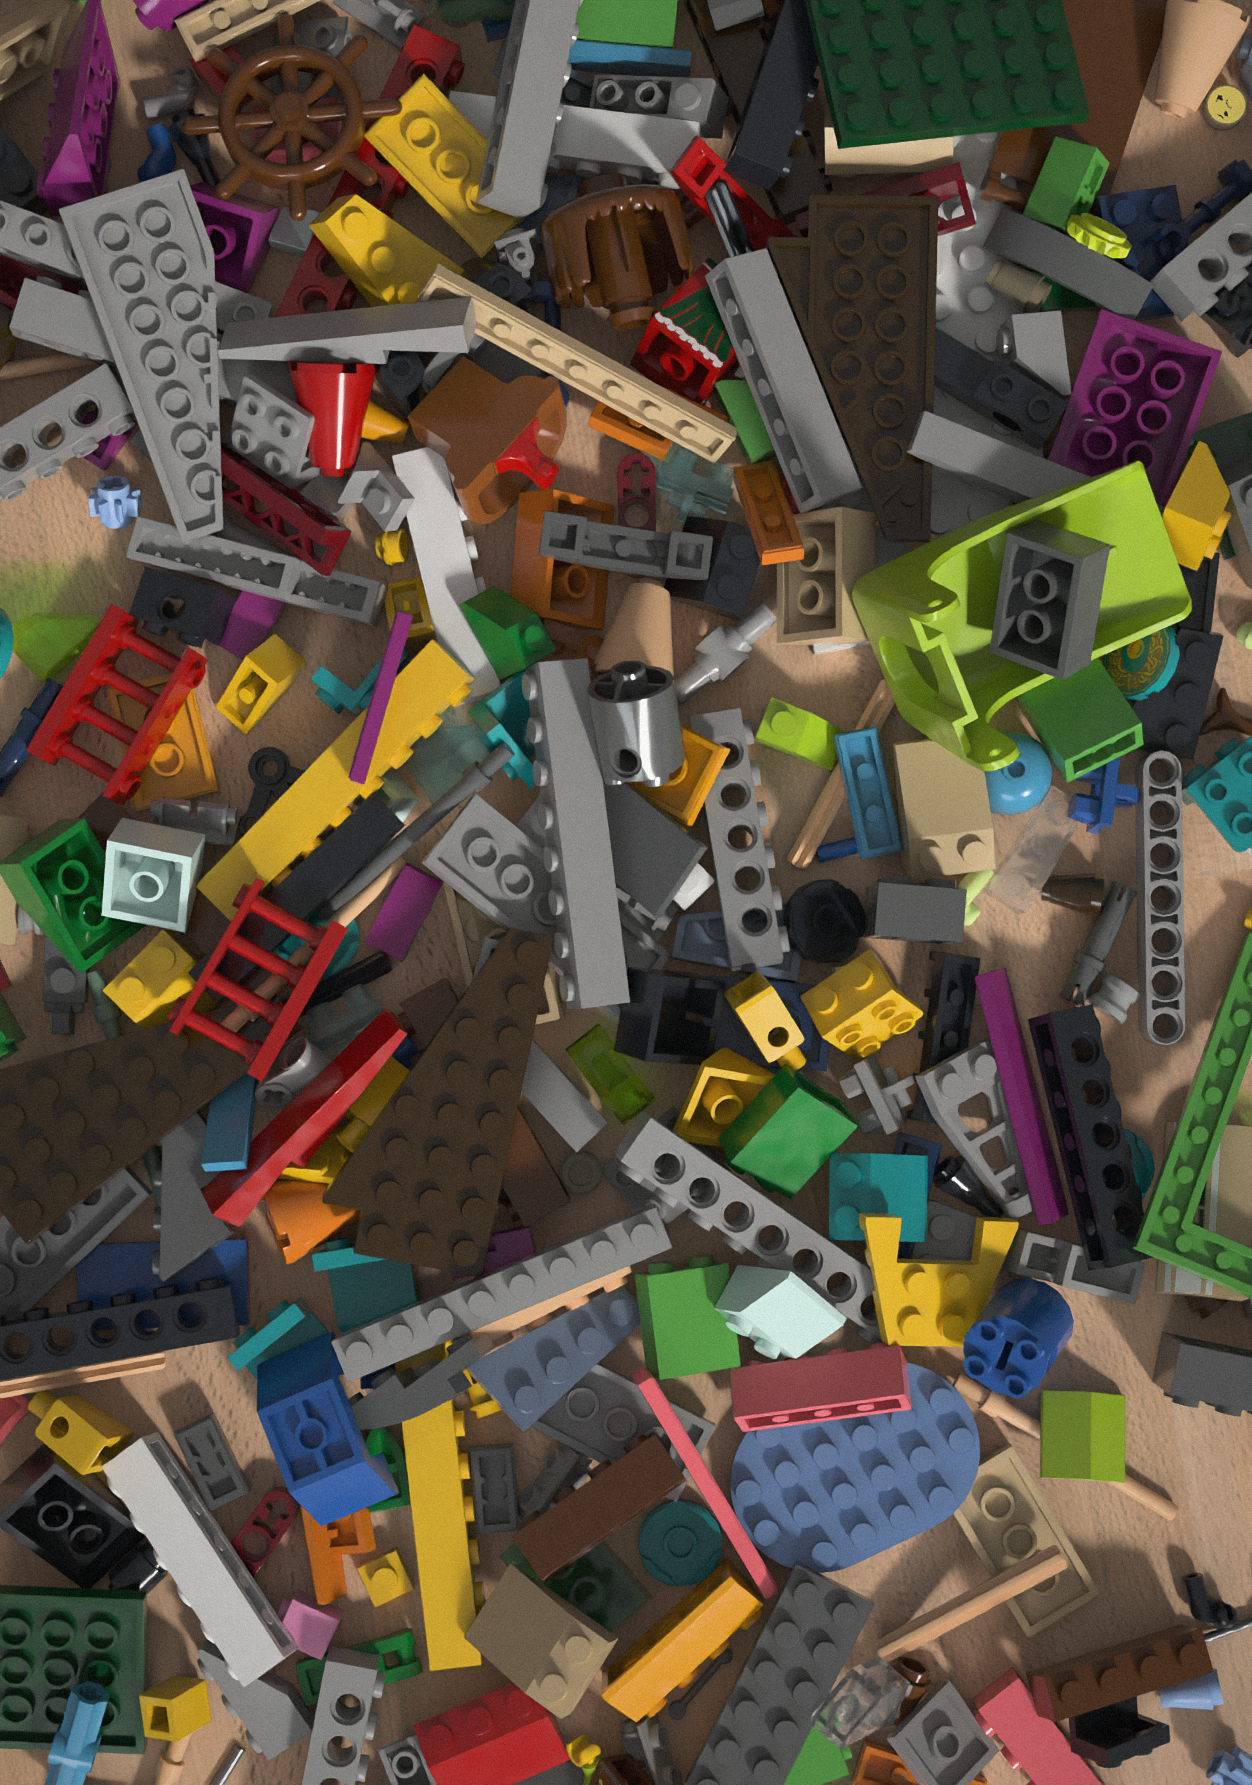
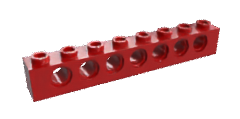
M414 24L379 99H399L414 84L416 79L423 74L433 77L435 79L433 84L446 96L450 86L456 87L464 73L465 63L462 62L460 45ZM377 117V118H369V120H368V122H367V124H366V127H365V132H366L380 117ZM363 137L361 146L355 156L376 172V183L372 186H366L344 170L328 206L338 197L354 194L360 197L365 189L376 187L382 191L381 195L376 200L368 203L393 220L394 214L391 213L394 203L397 198L402 200L405 197L410 184L391 164L381 163L378 160L380 153ZM315 233L275 317L308 314L306 312L308 305L316 299H322L328 303L324 312L349 310L355 303L358 289L354 288V283L345 272L338 277H328L324 274L326 267L336 262V260Z

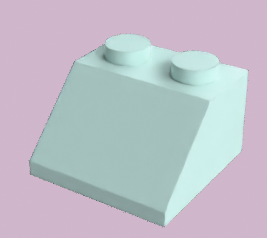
M122 818L107 840L101 915L185 932L189 924L198 889L196 885L199 883L202 874L206 834Z
M737 1265L714 1308L727 1319L726 1326L737 1334L751 1338L755 1342V1350L771 1359H777L778 1356L798 1358L842 1327L847 1319L792 1271Z

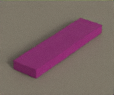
M399 611L395 614L348 778H350V781L365 784L413 619L412 615Z

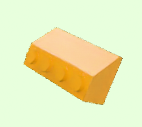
M727 1557L715 1568L713 1573L698 1583L602 1672L601 1696L607 1703L635 1722H638L645 1714L649 1718L654 1716L666 1704L667 1698L665 1696L675 1686L678 1685L680 1688L688 1685L698 1674L697 1666L708 1656L711 1659L718 1657L729 1646L731 1641L728 1638L739 1627L746 1630L759 1619L762 1614L760 1608L764 1605L762 1595Z

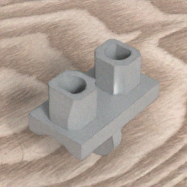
M875 1054L864 1057L853 1065V1069L839 1079V1083L848 1099L866 1092L873 1105L856 1114L863 1133L867 1135L885 1130L888 1135L899 1130V1126L907 1122L901 1108L911 1104L912 1101L905 1088L911 1086L916 1081L912 1074L900 1078L894 1064L881 1069Z

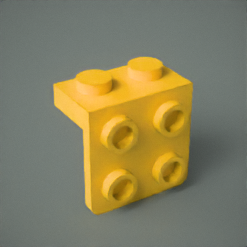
M871 949L800 996L821 1037L854 1059L874 1054L886 1040L895 1034H902L910 1030L915 1025V1021L923 1015V1011L917 1003L895 988L878 955Z

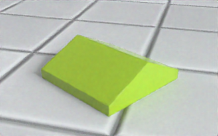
M1042 1390L1040 1405V1478L1125 1483V1395L1084 1391Z

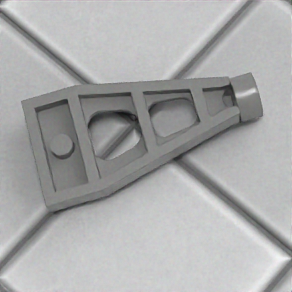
M989 1039L979 1040L918 1074L915 1078L933 1118L962 1157L967 1160L994 1200L1000 1203L1005 1217L1014 1219L1028 1214L1034 1209L992 1045ZM983 1092L988 1098L991 1122L989 1126L975 1133L967 1127L960 1117L958 1107L960 1103ZM995 1136H999L1005 1152L1006 1163L993 1171L980 1152V1145ZM1013 1188L1014 1192L1008 1194V1190Z

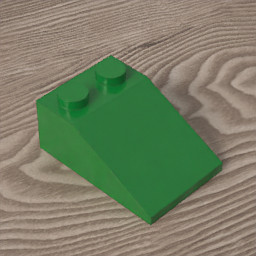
M85 818L58 820L0 861V875L16 902L80 973L85 972L146 926V924L101 915L106 855Z

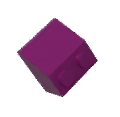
M203 182L190 185L214 251L215 282L248 294L271 246L268 239L277 220L279 207L234 193L227 200H222L217 197L215 186Z

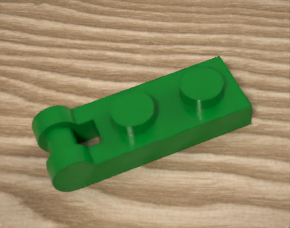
M411 1628L401 1629L383 1637L343 1647L381 1655L378 1670L386 1672L384 1685L407 1679L423 1672L420 1658L415 1657L412 1648L415 1639ZM396 1650L399 1662L387 1666L384 1653ZM325 1652L322 1660L311 1656L297 1660L295 1664L306 1706L318 1703L328 1652Z

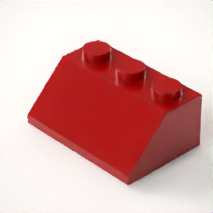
M514 1683L413 1725L427 1767L437 1785H513L571 1760L568 1756L566 1743L555 1714L525 1694Z

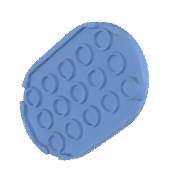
M907 1362L911 1410L748 1431L739 1444L734 1457L730 1489L734 1511L751 1542L767 1557L783 1566L792 1569L795 1561L818 1573H825L855 1565L942 1523L966 1499L976 1479L979 1467L980 1442L976 1422L960 1393L937 1373L925 1367Z

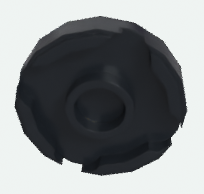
M833 879L814 880L797 888L787 901L783 915L784 926H786L788 940L792 949L803 959L816 964L840 962L851 956L857 949L856 945L859 942V938L863 937L865 930L864 909L858 896L850 888L846 889L843 885L839 884L840 882Z

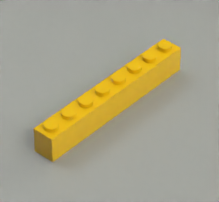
M432 639L395 677L365 784L350 781L348 776L368 707L200 880L196 887L230 921H232L238 911L236 907L232 906V903L244 883L252 886L256 878L262 880L264 887L259 896L265 898L293 871L292 869L303 858L306 859L323 842L322 838L332 828L336 830L354 812L351 808L361 797L367 800L381 788L384 783L381 777L391 766L397 769L413 754V750L410 747L421 735L424 738H428L439 728L443 722L440 716L450 705L456 708L467 699L473 691L469 685L476 678L439 642Z
M455 1338L396 1362V1373L410 1367L415 1372L434 1358L440 1363L450 1356L446 1348L456 1341ZM453 1398L418 1417L402 1422L430 1671L482 1665L483 1655L464 1638L478 1616L479 1608L485 1605V1591L483 1581H475L474 1565L481 1563L478 1538L471 1539L469 1522L476 1521L473 1495L466 1496L464 1479L471 1478L468 1452L461 1453L459 1436H466L465 1418L463 1410L456 1411L455 1399Z

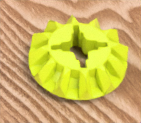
M1082 213L1081 216L1071 215L1066 224L1070 236L1074 237L1077 242L1087 246L1088 249L1097 251L1100 255L1104 254L1110 258H1126L1132 248L1130 242L1126 240L1127 235L1122 230L1097 216Z

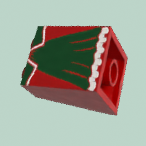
M710 257L651 318L630 362L632 367L652 382L666 389H671L679 395L703 406L712 396L715 383L724 380L739 362L705 278V275L718 265Z

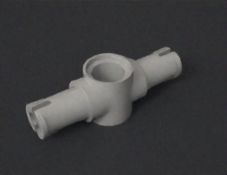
M760 602L734 626L729 624L725 628L723 625H720L694 649L697 653L692 657L694 662L674 679L677 699L682 704L686 703L711 680L715 683L718 679L721 681L727 679L749 659L750 655L748 652L752 650L751 645L777 621V618L763 602Z

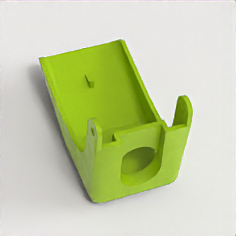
M1141 461L1127 464L978 517L862 575L855 582L852 589L854 605L898 711L905 722L981 771L1001 769L1018 758L1020 752L1016 742L989 726V721L994 713L1008 701L1054 678V676L989 653L1007 532L1034 519L1110 544L1091 660L1188 617L1192 611V600Z

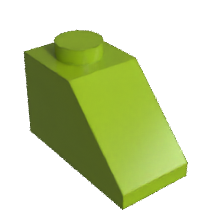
M771 697L754 742L832 772L838 758L833 735L845 733L846 731L811 712Z

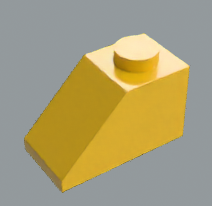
M274 634L246 655L215 708L245 735H248L291 688L307 661Z

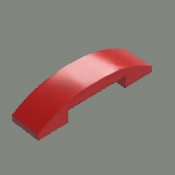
M695 136L670 169L671 174L684 193L717 229V224L705 194L716 179L727 181L755 251L764 249L768 243V237H796L781 220L771 218L726 171H723L726 163L699 136Z

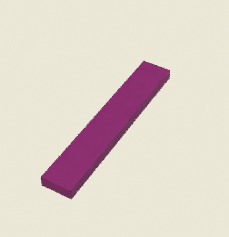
M1002 968L977 975L974 979L1038 1225L1050 1224L1069 1215L1007 970Z

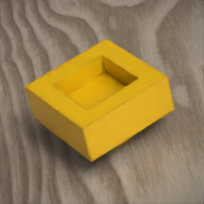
M398 1547L358 1565L357 1570L374 1607H378L414 1590L415 1584Z

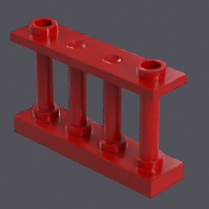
M111 603L26 751L56 766L59 759H68L107 782L108 785L102 796L124 806L127 799H131L138 792L142 782L141 775L191 689H195L202 682L208 659L189 647L182 658L139 635L136 627L140 621ZM130 648L172 672L160 695L115 670V663L123 650ZM107 684L151 709L139 732L94 706V699L102 686ZM87 721L130 746L118 768L73 743L72 737L80 723Z
M256 878L252 886L246 883L242 885L232 903V906L236 907L238 911L187 1000L182 997L177 999L167 1020L173 1023L169 1031L178 1036L183 1027L187 1025L245 1057L244 1062L251 1065L247 1074L263 1082L346 935L348 928L333 920L328 929L322 925L318 929L259 896L264 887V882ZM249 911L310 943L308 948L315 951L307 967L301 963L296 966L239 935L238 931ZM228 948L289 981L287 986L294 990L287 1003L283 1004L277 1001L274 1004L216 972ZM206 987L267 1019L265 1024L271 1026L272 1029L265 1042L258 1039L253 1042L194 1010Z

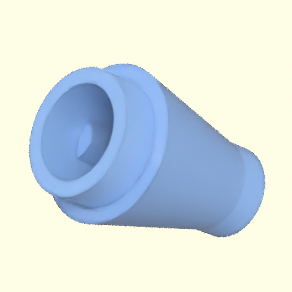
M1213 1669L1214 1672L1159 1689L1162 1708L1214 1710V1705L1224 1704L1217 1669Z

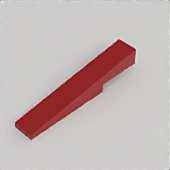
M385 1008L251 1141L247 1169L221 1171L201 1191L212 1215L240 1227L290 1161L302 1167L306 1166L408 1034L394 1012Z

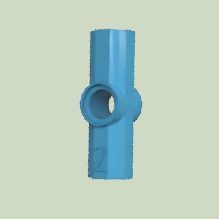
M90 1681L74 1684L68 1698L63 1722L59 1724L47 1761L51 1764L45 1785H85L86 1775L91 1772L102 1735L99 1734V1730L110 1693L106 1692L101 1684Z

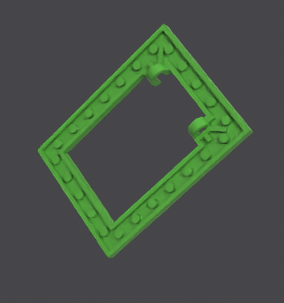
M1249 932L1243 938L1132 1248L1252 1299V1248L1192 1223L1252 1054V933Z

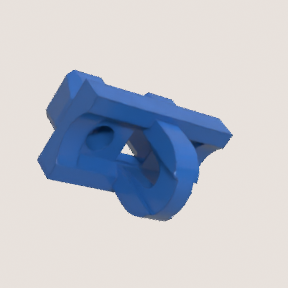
M1120 757L1074 779L1091 783L1090 795L1081 793L1072 795L1067 817L1087 824L1086 832L1099 834L1102 827H1110L1112 825L1114 806L1132 807V805L1140 802L1141 793L1139 788L1117 783Z

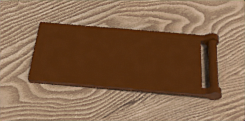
M1062 0L1090 114L1086 122L1000 131L987 172L978 189V198L989 203L995 200L1024 212L1030 196L1000 184L1001 173L1034 187L1055 137L1094 146L1099 149L1110 164L1096 197L1110 194L1162 39L1167 0ZM1092 204L1089 214L1095 216Z

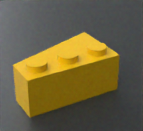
M356 194L338 197L308 224L372 307L417 302L416 300L421 288L437 264L458 275L465 271Z

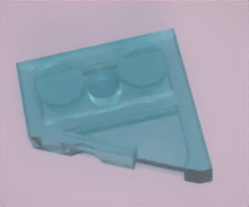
M477 723L438 729L428 738H424L421 735L410 747L413 750V754L404 764L432 804L463 778L462 772L475 761L480 763L490 754L475 735L481 729Z

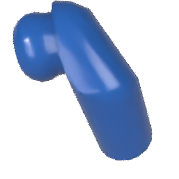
M156 124L146 130L152 152L144 161V165H141L137 170L140 182L169 174L176 166L177 157L165 124Z

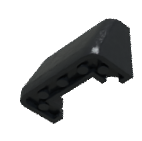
M480 257L472 258L460 266L465 270L460 276L536 317L532 289L514 269L489 259L482 260ZM390 350L386 364H376L374 383L402 417L409 421L408 415L420 403L419 390L424 377V367L420 359L428 352Z

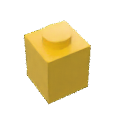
M173 1675L139 1695L145 1737L178 1742L212 1721L206 1679Z

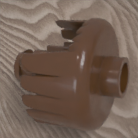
M622 173L604 174L587 179L577 186L579 197L553 209L544 217L539 227L541 245L554 301L569 309L572 300L576 307L582 308L585 305L584 289L585 295L592 307L603 306L605 309H610L611 315L606 320L614 330H628L644 326L650 322L655 311V307L648 305V300L653 297V293L658 294L667 290L668 273L672 284L677 287L682 283L684 276L688 280L694 270V262L681 203L678 196L669 188L650 184L629 185L627 176Z

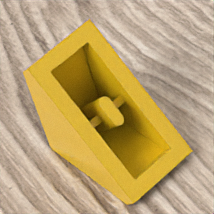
M422 577L387 584L388 590L385 597V607L389 630L391 631L395 614L399 611L413 616L405 643L407 647L427 643L432 639L437 640Z

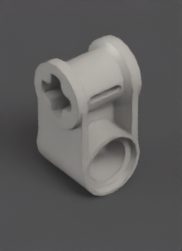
M299 1036L294 1038L281 1048L265 1079L257 1085L255 1091L257 1102L270 1109L285 1108L334 1059L305 1037Z

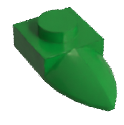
M386 1427L371 1429L365 1443L369 1454L373 1457L383 1452L399 1493L368 1506L369 1512L375 1513L411 1506L407 1466L401 1447Z

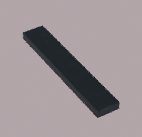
M373 793L264 899L307 921L383 848L405 824ZM252 911L247 915L238 931L239 935L272 953L293 935ZM218 944L188 972L196 982ZM228 948L216 972L241 985L260 965ZM206 987L205 991L216 1003L221 1005L227 999L222 994Z

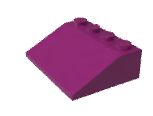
M101 0L86 1L63 50L60 69L55 68L53 73V87L56 99L55 102H50L48 106V123L51 131L50 137H44L42 145L43 159L46 164L45 170L39 171L37 176L38 196L45 198L50 216H61L59 209L104 195L120 77Z
M1101 309L1071 391L1072 395L1068 400L1069 405L1064 411L1048 460L1089 477L1141 461L1156 503L1166 507L1174 491L1222 351Z

